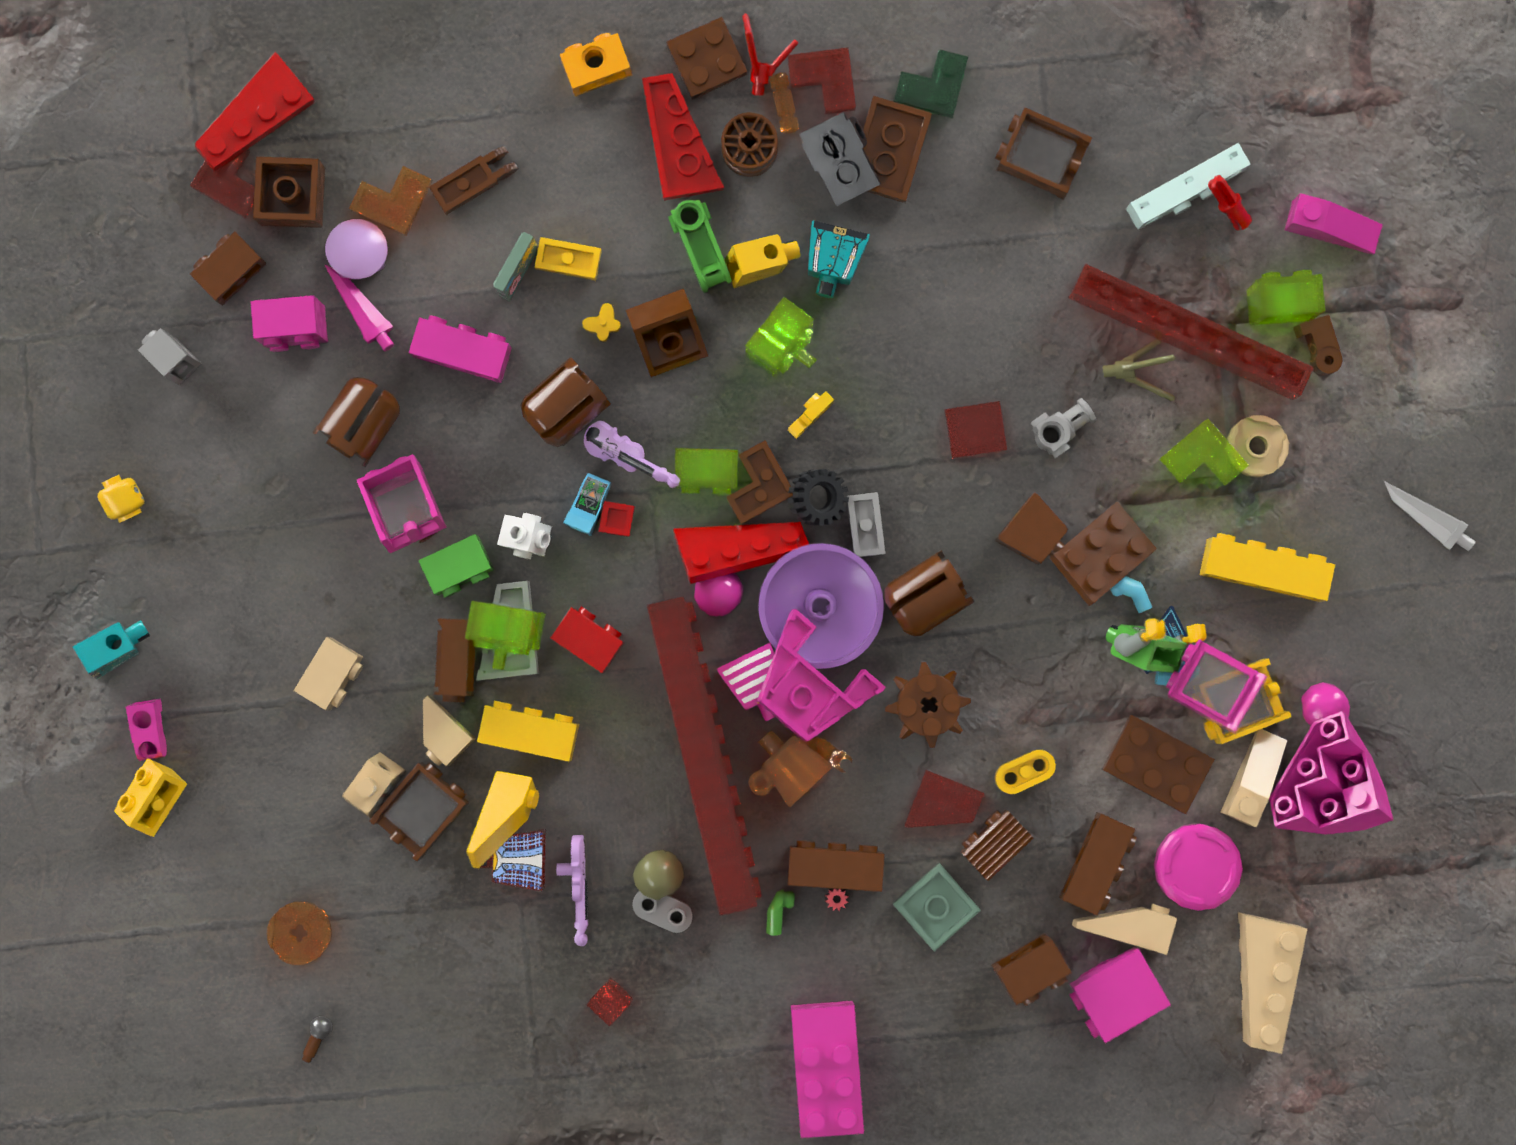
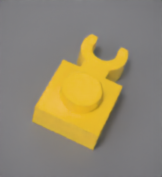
M827 391L821 396L815 393L803 405L806 410L788 428V431L795 439L834 404L832 396Z

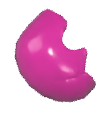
M735 573L695 584L694 599L699 609L709 616L717 617L729 614L741 603L743 598V584Z
M1322 682L1312 685L1301 698L1302 716L1310 726L1317 720L1342 711L1349 718L1350 704L1348 698L1343 691L1333 684Z

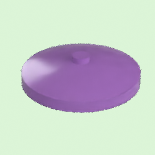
M815 543L801 546L788 552L771 567L760 589L758 612L764 633L776 649L789 613L792 609H797L817 627L797 653L815 669H827L841 666L854 660L870 646L881 626L884 600L876 575L862 558L850 550L837 545Z

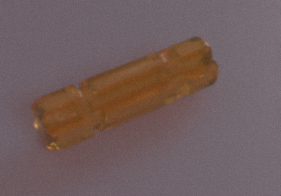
M776 73L770 76V83L772 89L776 91L773 92L778 117L782 118L779 121L782 133L789 134L798 131L799 124L797 117L794 118L793 116L796 114L791 89H787L790 85L786 73Z

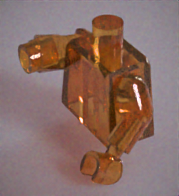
M770 730L758 742L770 757L761 764V769L749 777V787L754 794L760 796L768 794L776 787L787 805L791 807L831 768L834 767L839 772L844 773L845 771L839 766L842 759L847 758L851 762L853 759L844 751L838 750L824 738L815 736L809 741H803L801 738L792 735L784 743Z

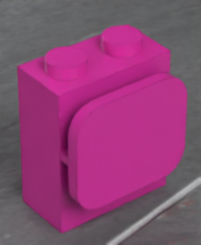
M1135 946L1114 958L1103 961L1070 983L1073 992L1069 996L1078 1011L1084 1009L1089 1017V1020L1085 1021L1087 1028L1094 1039L1099 1036L1105 1043L1171 1005L1140 950Z

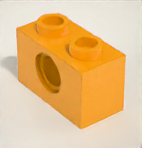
M611 33L601 34L595 37L592 43L583 46L580 43L571 45L565 49V53L560 54L575 96L632 76L631 67L618 33L613 35ZM598 56L603 59V63L597 68L589 67L587 62L591 57Z

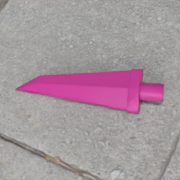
M324 265L367 344L376 340L384 351L391 349L394 343L387 333L393 329L392 324L383 317L349 278L340 277L333 268Z

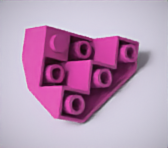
M1342 711L1313 722L1269 797L1275 827L1327 835L1366 830L1392 821L1393 816L1387 792L1374 760L1346 714Z

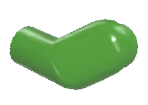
M784 889L776 892L767 910V934L777 936L782 933L783 907H794V892H784Z

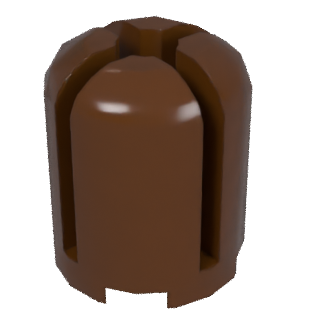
M571 357L526 395L520 405L525 420L547 444L555 447L566 445L611 405L607 400L608 398L578 368L579 365Z
M354 377L347 381L321 422L313 431V434L316 435L318 431L329 437L326 444L348 458L353 457L355 454L365 460L361 466L366 467L372 455L398 418L400 406L396 398L384 389L350 440L347 441L344 439V436L378 386L369 379Z
M942 550L891 581L885 588L884 599L902 630L909 635L922 636L974 603L972 596L967 599L964 597L968 593L964 589L965 586L962 583V579L949 559L942 562L941 559L945 557Z

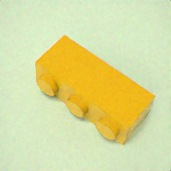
M494 701L493 706L485 705L477 740L478 743L568 762L572 761L579 724L572 723L573 717L555 713L554 719L542 717V710L524 707V712L511 710L512 704Z

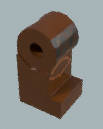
M1330 315L1300 323L1293 327L1297 339L1301 337L1306 338L1311 354L1310 368L1316 375L1328 376L1339 370L1343 361Z

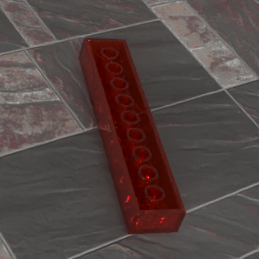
M684 596L647 605L720 916L757 907V899L762 898L761 887L758 877L752 878L750 868L755 867L751 846L745 847L742 838L748 834L744 816L737 817L735 806L740 805V799L736 785L730 786L728 775L733 774L729 755L723 756L720 744L725 743L726 740L722 724L716 725L713 713L719 712L715 694L708 695L706 683L711 682L707 663L701 664L699 652H703L704 647L700 633H694L691 623L697 621L694 605L692 602L687 603Z

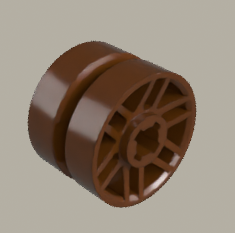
M752 112L742 113L733 117L726 124L722 132L721 144L724 161L733 172L745 177L758 176L768 171L774 164L778 151V136L773 124L766 117ZM748 141H752V148H747L746 144H748Z

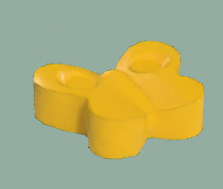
M609 303L601 306L597 317H588L582 322L583 328L590 333L597 334V338L602 342L608 340L609 333L618 332L621 329L620 322L614 319V308Z

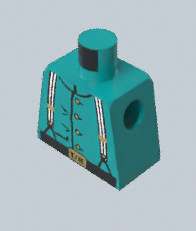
M812 221L808 275L819 278L815 294L826 298H833L837 283L850 285L867 247L870 234Z
M141 620L126 629L118 622L72 647L88 674L98 679L139 654L135 645L150 637V634ZM117 640H121V646L118 649L113 650V643Z

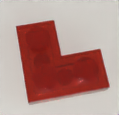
M848 48L788 55L787 61L791 88L821 85L825 115L841 113L843 111H856Z
M249 148L215 172L204 161L190 184L194 190L245 219L254 206L255 187L236 177V174L249 155Z

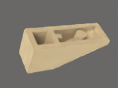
M1263 729L1255 732L1220 813L1246 825L1257 827L1269 800L1287 740Z
M1152 904L1150 909L1137 907L1073 919L1072 926L1167 955L1177 918L1169 915V908Z

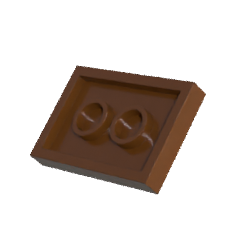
M873 96L863 128L867 139V144L863 150L881 184L866 192L906 203L932 113Z
M1117 501L1049 559L1088 606H1090L1157 548Z
M1130 715L1102 770L1179 812L1187 814L1215 759L1141 719Z

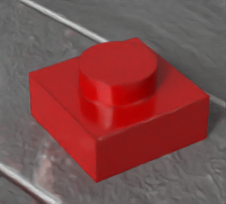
M604 501L599 532L630 537L635 506Z

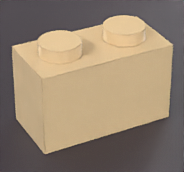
M326 637L294 691L324 710H331L333 706L338 708L347 694L344 691L349 680L354 681L363 668V665L360 664L363 656L335 639Z

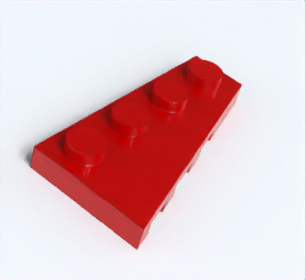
M275 52L197 140L195 148L215 172L314 104V98L277 52Z

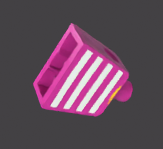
M770 643L717 668L718 673L744 709L748 710L757 705L765 722L775 717L757 702L774 656Z

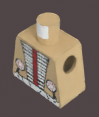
M380 752L365 763L342 797L363 814L372 818L406 770Z

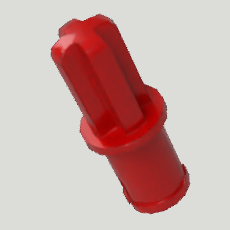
M1217 175L1214 179L1210 180L1208 187L1219 202L1218 208L1220 212L1226 213L1235 230H1240V227L1242 230L1247 228L1252 222V217L1242 205L1240 194L1234 193L1221 175Z

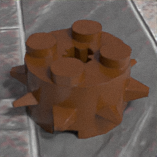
M921 662L918 676L910 680L898 676L893 679L900 691L897 695V701L886 706L885 712L899 716V720L903 723L899 736L902 740L916 733L925 737L930 748H935L939 734L945 733L947 730L958 734L963 731L957 722V718L960 714V708L970 704L971 698L958 695L957 689L953 686L957 674L954 670L941 677L940 675L932 674L927 663ZM932 697L935 700L933 705L936 708L933 712L926 711L924 713L921 710L924 705L920 702L923 698L929 700Z

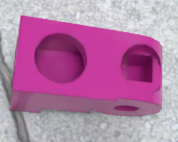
M161 698L136 702L126 706L131 740L139 761L166 756L167 745L161 718V711H163Z

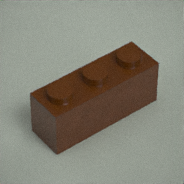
M1096 812L1059 898L1095 915H1098L1100 910L1104 911L1111 898L1108 890L1112 881L1117 882L1123 872L1124 865L1120 863L1125 852L1129 854L1137 839L1133 835L1135 829Z
M797 840L796 846L790 845L787 883L792 886L882 892L885 854L884 852H879L878 846L859 845V850L846 849L847 844L828 842V848L815 847V841Z

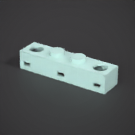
M1237 143L1134 200L1126 210L1139 230L1174 211L1175 215L1185 211L1192 206L1190 201L1199 196L1202 200L1212 196L1213 193L1208 187V182L1214 179L1215 176L1221 175L1228 181L1244 172L1251 164L1241 146Z

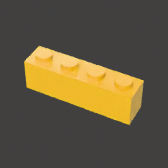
M1217 533V537L1207 539L1199 575L1312 601H1328L1335 564L1327 563V557L1316 554H1308V558L1296 556V550L1285 547H1278L1277 551L1265 549L1266 543L1248 540L1247 544L1235 542V536Z

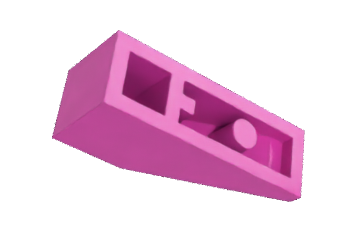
M1300 193L1292 201L1285 231L1374 255L1383 224L1331 201Z

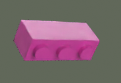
M429 315L428 320L419 317L409 354L413 358L502 383L512 350L509 343H505V337L494 333H488L487 337L475 334L477 329L463 324H459L458 328L447 326V320Z

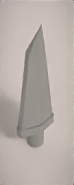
M1385 482L1392 501L1441 542L1444 547L1450 550L1455 543L1467 551L1473 547L1476 541L1463 533L1468 524Z

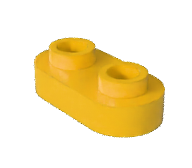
M1033 750L1001 765L995 773V783L1001 791L1007 794L1019 793L1049 779L1056 768L1055 760L1045 750ZM1037 759H1041L1044 762V767L1041 771H1036L1033 767V763ZM1009 772H1013L1016 776V780L1012 784H1008L1005 781V775Z

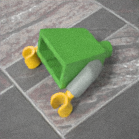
M1149 619L1145 621V627L1121 624L1119 627L1112 625L1106 633V641L1113 644L1111 648L1112 655L1145 671L1178 672L1185 649H1187L1190 643H1197L1199 639L1205 641L1207 634L1204 624H1194L1186 626L1187 637L1181 634L1172 638L1165 635L1164 620L1157 622L1156 619Z

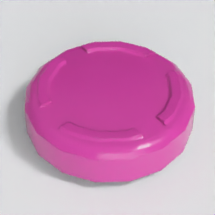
M1199 823L1180 826L1169 833L1157 848L1154 861L1156 881L1165 896L1181 907L1197 911L1216 908L1229 900L1239 886L1243 870L1240 852L1232 839L1218 828Z

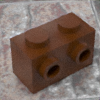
M235 231L231 235L226 234L217 242V248L209 256L201 257L194 264V270L190 273L203 289L222 306L267 264Z

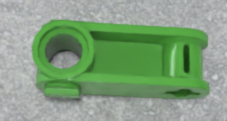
M699 199L696 201L685 200L679 203L676 209L670 211L671 216H668L674 234L679 233L703 293L708 292V288L720 283H731L730 273L708 221L712 218L706 203H701ZM686 211H693L698 215V220L692 225H687L682 222L681 216Z

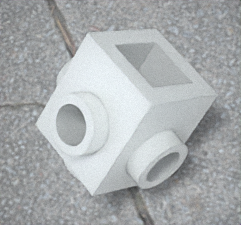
M523 513L522 518L504 515L497 545L513 549L514 556L531 560L532 554L545 556L546 548L550 543L552 526L540 523V516Z

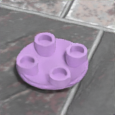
M351 219L340 223L331 231L326 241L325 252L330 266L340 277L363 279L372 276L384 268L388 246L383 232L376 225L362 219Z

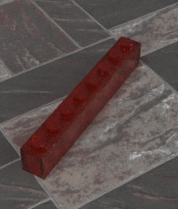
M1085 264L1080 270L1068 297L1077 303L1291 400L1302 395L1314 368L1088 264Z

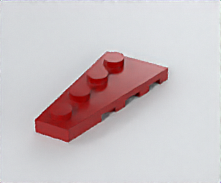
M673 73L642 78L664 201L724 190L721 179L715 170Z
M801 522L673 529L674 538L690 584L774 563L788 552L798 547L809 545Z

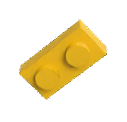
M540 237L535 269L596 280L602 250L597 247Z

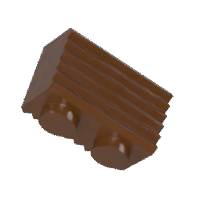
M996 810L985 820L984 823L987 827L979 835L974 831L962 842L965 848L960 853L987 881L995 876L1034 839L1008 810H1004L1002 813Z

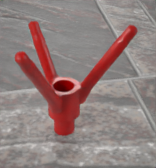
M743 14L746 42L752 65L750 82H753L752 94L763 96L765 84L769 82V76H773L779 65L798 45V41L793 40L772 64L758 62L748 14Z

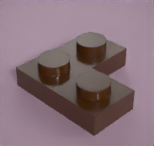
M766 440L738 455L752 483L726 498L741 525L793 497V493H788L791 485Z

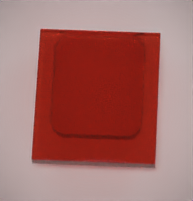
M1000 401L944 410L952 458L1007 450Z

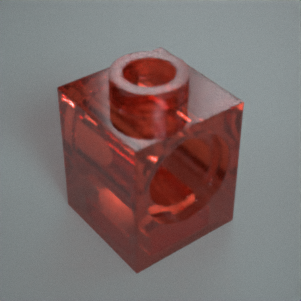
M610 977L591 997L587 1006L610 1027L632 1003L633 998Z

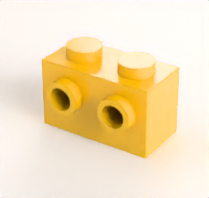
M147 758L143 766L137 770L134 780L126 793L120 797L114 812L129 827L154 837L187 783L171 768Z

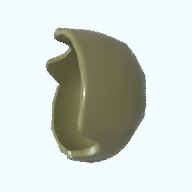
M656 850L645 855L637 863L633 873L635 886L643 895L654 900H660L667 895L674 894L680 888L685 877L682 863L675 854L665 850Z

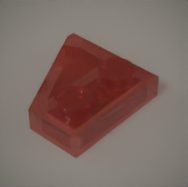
M925 770L904 826L913 828L973 822L984 793Z

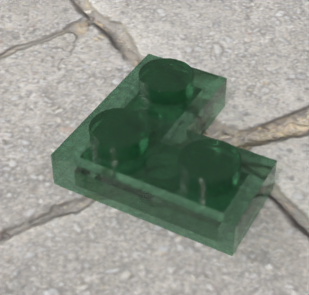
M939 49L931 78L901 71L894 102L953 118L968 56Z

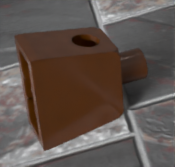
M1034 492L995 541L1039 565L1048 555L1051 557L1065 545L1060 540L1066 534L1068 528L1041 497Z

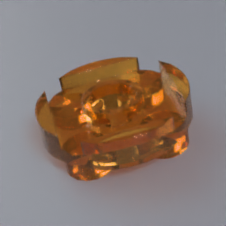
M306 901L291 902L280 908L270 919L267 927V940L270 948L279 956L278 958L291 965L308 964L322 956L328 948L332 936L331 923L326 911ZM298 924L303 925V929L307 930L308 933L307 936L302 938V942L297 941V937L291 934L292 929H296Z

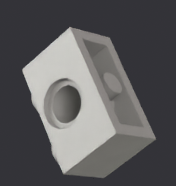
M161 328L158 331L154 330L147 334L142 340L143 345L138 349L165 378L178 385L202 364L176 337Z

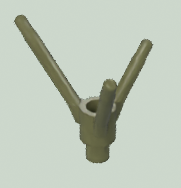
M1156 338L1123 360L1115 361L1113 365L1103 366L1104 378L1116 377L1117 379H1125L1127 382L1134 383L1170 401L1175 400L1174 395L1136 377L1135 369L1175 360L1174 355L1134 362L1160 344L1161 340L1159 338Z

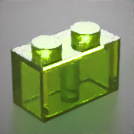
M675 448V475L680 479L679 485L675 488H681L682 494H700V489H712V494L731 495V490H737L738 450Z

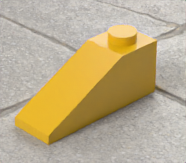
M496 771L467 849V854L473 868L479 869L528 820L531 809L536 808L539 800V791L536 790L532 777Z

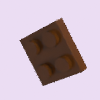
M722 17L666 42L692 100L748 75L747 69Z

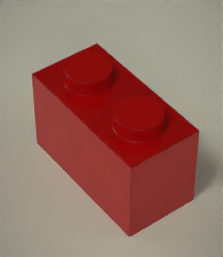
M582 606L578 611L571 607L550 639L604 674L624 645V642L619 639L622 633L609 624L602 628L593 622L597 616Z

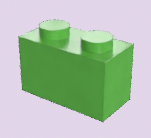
M476 534L418 560L434 595L439 596L443 594L444 598L460 592V585L471 581L472 585L488 579V572L494 570L480 537Z

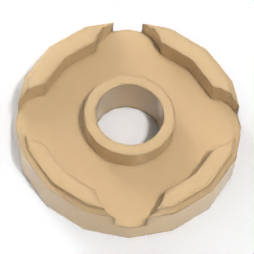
M1253 415L1242 419L1231 428L1226 438V453L1229 462L1238 472L1249 477H1263L1274 473L1284 464L1288 455L1289 440L1287 434H1285L1281 428L1282 426L1276 420L1267 416ZM1253 438H1260L1265 443V450L1261 455L1254 454L1250 450L1249 444Z

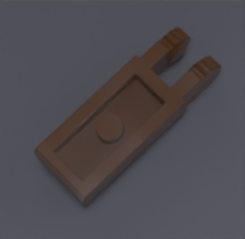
M501 146L483 157L482 155L429 187L446 215L499 184L498 181L506 179L518 170L514 162L506 164L494 173L490 170L488 165L496 163L508 154L505 146Z

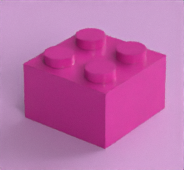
M315 296L251 301L253 338L264 347L270 348V351H287L289 346L301 345V349H315L320 347L319 343L328 342L325 305Z

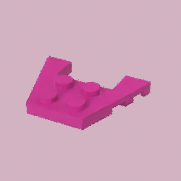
M792 609L787 618L757 702L803 741H809L839 721L841 717L853 709H857L874 695L881 693L886 687L866 669H861L844 692L838 689L797 653L817 627L797 609Z

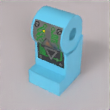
M588 473L563 523L570 528L592 536L602 512L603 503L610 490L611 482Z

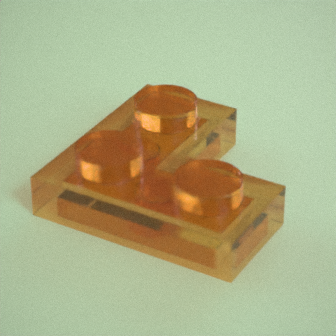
M403 166L390 193L362 181L349 209L354 213L407 236L432 184V179Z

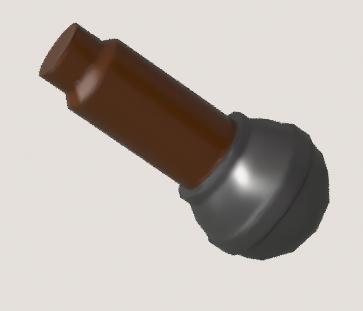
M316 1017L310 1024L311 1035L303 1051L304 1055L302 1058L307 1063H310L312 1058L315 1057L322 1039L332 1031V1024L326 1017Z

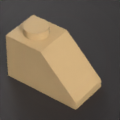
M426 696L423 699V745L429 749L426 755L438 766L442 763L445 766H450L476 738L433 696Z

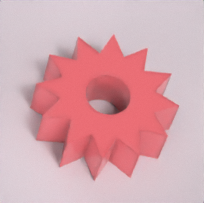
M833 888V891L829 890V894L825 895L828 898L825 901L829 903L828 908L833 907V911L836 908L839 911L841 907L845 908L844 904L849 903L846 900L849 897L845 895L846 890L841 891V889L836 890L835 888ZM836 895L840 896L841 898L840 901L837 903L833 901V898Z

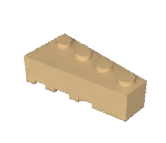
M1238 912V923L1240 924L1239 952H1241L1240 980L1243 998L1241 1000L1243 1042L1253 1048L1282 1054L1307 929L1295 924Z

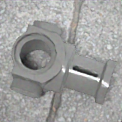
M1079 398L1077 404L1063 414L1058 411L1049 417L1045 412L1033 420L1031 425L1035 433L1036 444L1041 449L1046 450L1049 455L1052 454L1054 458H1057L1070 449L1067 442L1076 437L1075 431L1088 422L1094 423L1097 419L1087 402ZM1078 414L1081 415L1079 418H1077V419L1074 420L1073 422L1071 421V419H1073V418H1074L1075 416H1077ZM1045 428L1054 429L1058 434L1057 442L1049 443L1045 441L1043 430Z

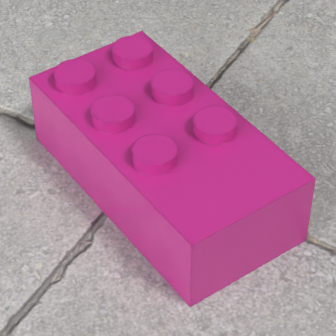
M853 1001L791 1005L801 1138L863 1134L861 1085Z

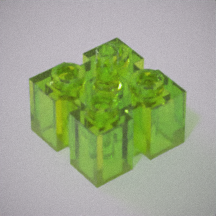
M783 297L764 324L759 327L747 342L745 354L773 377L779 371L784 374L794 362V357L806 367L811 368L817 359L804 348L814 336V319L786 297Z
M472 601L465 639L474 640L473 646L495 649L492 668L504 670L507 652L529 655L530 650H539L546 613Z

